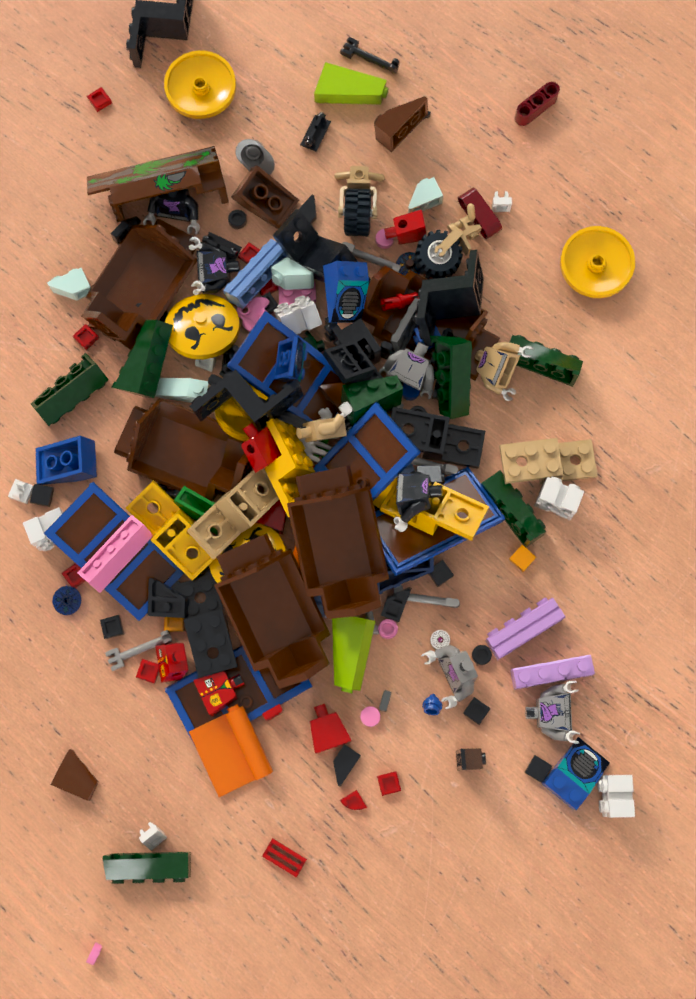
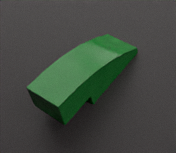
M183 486L174 499V503L195 521L215 504ZM211 527L210 532L218 536L217 529Z

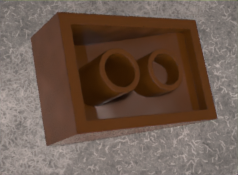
M423 96L389 109L383 115L380 114L374 121L376 140L392 153L428 114V98Z
M258 165L249 170L231 196L232 199L246 210L277 229L285 222L299 202L297 197Z

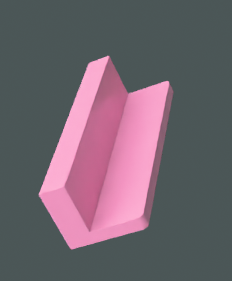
M131 515L79 570L78 574L99 593L102 592L153 537V534L143 523Z

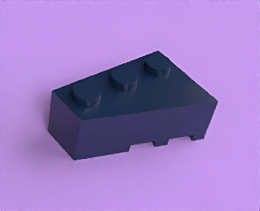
M434 557L397 576L394 575L386 563L389 579L377 583L379 595L409 580L412 581L433 572Z

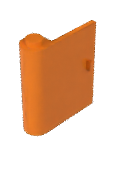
M238 704L228 708V713L189 731L218 797L274 772L244 707H239Z

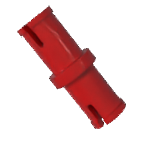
M418 293L396 294L395 297L381 299V305L385 304L381 308L383 311L393 308L402 309L407 305H411L415 296H418Z

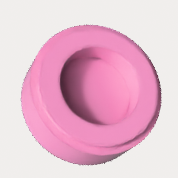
M384 229L377 232L375 241L378 247L387 249L392 246L394 238L386 239Z
M391 619L381 621L378 627L379 634L384 639L395 637L398 631L396 622Z
M366 707L361 712V721L368 727L376 726L380 721V712L375 707Z
M95 942L86 963L95 964L102 945Z

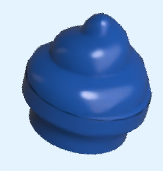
M431 694L424 700L422 707L426 714L438 715L440 710H442V702L435 694Z

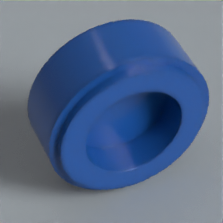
M406 383L402 385V396L404 399L413 401L418 398L420 390Z

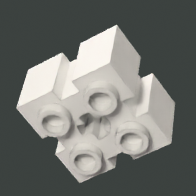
M299 296L294 299V303L290 305L287 302L277 306V309H274L277 320L296 334L322 325L316 305L308 296Z
M547 477L534 506L571 520L577 512L584 491L580 490V487L575 484H569V486L562 484V480L557 477Z
M60 507L45 513L41 517H35L23 522L30 543L40 551H48L54 548V543L43 533L63 513Z
M602 775L597 782L598 792H602V800H599V812L602 813V817H635L632 793L633 776Z

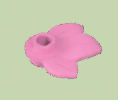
M264 297L253 298L244 307L248 308L247 313H243V309L237 307V314L242 319L243 327L250 332L263 312L266 311L265 308L270 302Z

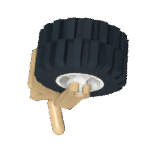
M351 166L350 171L338 172L334 175L336 180L347 179V186H343L340 189L338 218H343L344 216V233L346 236L368 237L370 233V217L377 219V189L370 187V180L384 181L385 176L369 172L368 166ZM371 196H373V209H371Z
M468 204L467 216L447 225L448 231L444 230V233H441L440 230H436V233L431 231L428 233V236L424 235L422 240L419 241L414 259L416 261V268H420L419 273L421 275L426 274L425 278L451 277L459 268L463 254H461L462 250L465 256L470 254L472 248L467 239L473 240L477 238L482 229L480 225H472L475 219V206L473 204Z

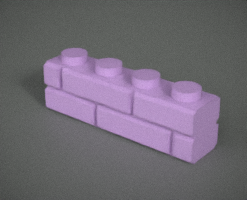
M545 597L536 603L537 608L524 610L520 613L521 618L516 621L512 618L504 623L505 627L500 631L496 628L487 634L488 638L485 641L497 660L566 618L554 598L548 600Z
M591 655L513 668L510 670L513 688L516 690L592 676L595 674Z

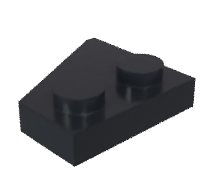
M149 578L148 616L187 618L188 598L156 578Z

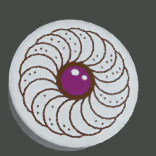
M437 630L432 634L430 643L434 649L448 646L450 644V636L443 630Z

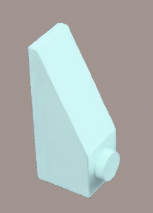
M160 378L155 397L192 403L196 397L203 396L210 385L208 381L192 378Z

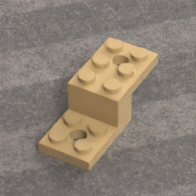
M557 438L502 444L499 446L505 484L539 480L540 484H543L547 477H557L563 482L596 478L598 476L591 439L558 443ZM577 456L580 459V464L573 465L570 462V457ZM520 457L525 458L527 465L519 466L516 459Z
M263 468L256 473L252 470L187 529V532L212 559H215L242 532L252 527L279 500L265 469ZM257 485H261L264 488V494L258 492ZM211 527L217 529L218 536H213L211 534Z

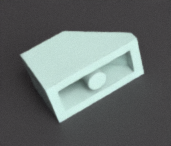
M434 177L430 179L425 178L417 184L408 206V213L421 209L423 212L442 204L443 194Z
M285 257L271 267L272 282L285 290L312 289L314 287L313 272L288 257Z

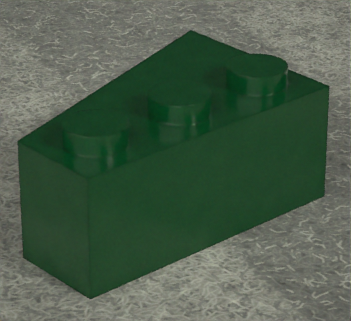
M397 375L342 385L341 403L348 402L352 407V412L347 415L351 426L375 402L379 403L385 412L401 405L403 387Z

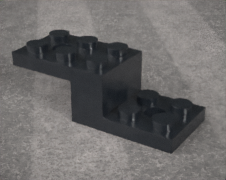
M393 407L391 419L402 431L406 425H411L414 428L413 433H405V435L420 452H423V458L479 469L486 431L449 424L450 417ZM466 442L469 448L462 451L459 449L458 444Z
M212 574L194 579L193 581L190 580L176 584L178 592L188 598L187 618L184 619V624L198 678L238 667L228 632L229 626L224 607L214 586L217 582ZM198 593L206 595V600L203 603L196 602L195 596ZM212 647L217 648L219 651V655L215 659H211L208 656V650Z

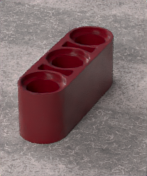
M548 82L525 99L517 107L515 122L520 126H526L554 105L559 95L560 86L556 82Z
M473 187L458 196V202L467 215L468 204L475 206L473 224L481 226L480 234L483 238L488 239L502 230L501 222L476 188Z

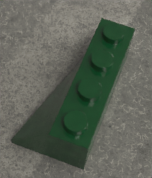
M146 320L135 340L136 343L133 349L130 350L127 356L128 359L124 367H121L120 375L117 381H114L111 388L146 398H155L173 325L159 320Z
M512 335L510 343L518 344L522 348L525 346L533 348V350L525 349V354L531 355V357L526 358L521 353H518L520 358L516 366L573 387L580 374L583 364L582 360H579L575 355L568 356L563 354L556 348L544 347L540 342L528 341L524 336Z
M430 336L431 343L435 344V352H432L433 360L437 361L438 371L435 372V379H437L440 386L437 389L439 413L445 417H450V419L468 416L471 389L472 342L461 337Z
M86 352L81 356L83 360L78 365L76 363L72 364L69 367L70 372L66 376L57 378L53 388L48 387L31 403L32 407L48 426L57 423L61 416L74 410L78 403L87 400L91 393L104 387L108 381V378Z
M501 470L481 483L504 515L505 522L523 546L528 547L546 533V526L540 519L537 520L534 516L533 508L522 500L521 492L517 488L514 489L510 483L505 484L504 474Z
M191 852L110 853L103 855L106 880H112V884H122L124 880L131 879L132 883H145V879H153V883H164L165 879H173V882H185V878L191 877Z

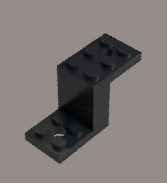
M176 0V3L135 1V7H132L131 10L133 20L129 24L130 39H127L126 49L129 50V58L132 60L134 68H141L146 37L188 40L193 0Z
M296 209L272 235L290 259L312 271L314 279L324 283V265L335 261L358 262L345 244L319 236L299 209ZM298 231V239L294 241V234Z
M470 250L469 258L466 259L468 270L465 271V275L422 281V288H419L420 301H417L418 313L415 314V323L420 327L419 336L420 339H423L426 346H433L430 336H434L436 320L479 316L481 314L484 275L478 250Z
M235 369L233 372L229 371L222 378L223 380L218 384L211 385L203 396L196 397L192 401L190 408L201 422L231 398L250 422L254 424L256 429L260 431L267 426L266 422L270 419H276L304 395L301 385L295 379L293 382H287L278 394H272L267 399V403H264Z

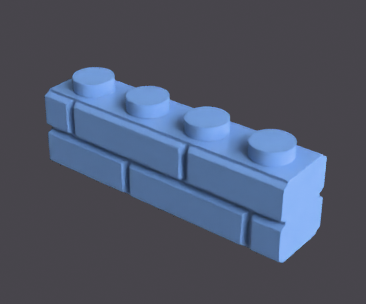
M270 239L267 244L263 245L255 257H252L249 263L238 272L237 276L226 285L223 292L230 303L244 309L272 278L271 267L285 257H288L277 241Z

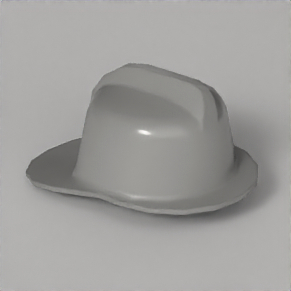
M245 139L238 143L235 153L241 164L248 170L258 165L267 174H272L275 166L274 159L261 142Z

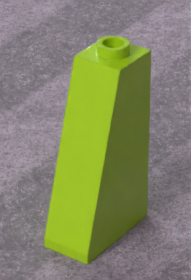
M325 62L314 92L315 103L381 105L383 98L386 99L389 88L386 87V79Z
M356 616L332 619L334 686L341 687L343 692L353 693V690L361 691L376 621Z

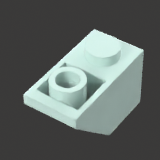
M82 268L72 269L67 274L56 276L47 282L53 293L76 301L86 297L91 289Z

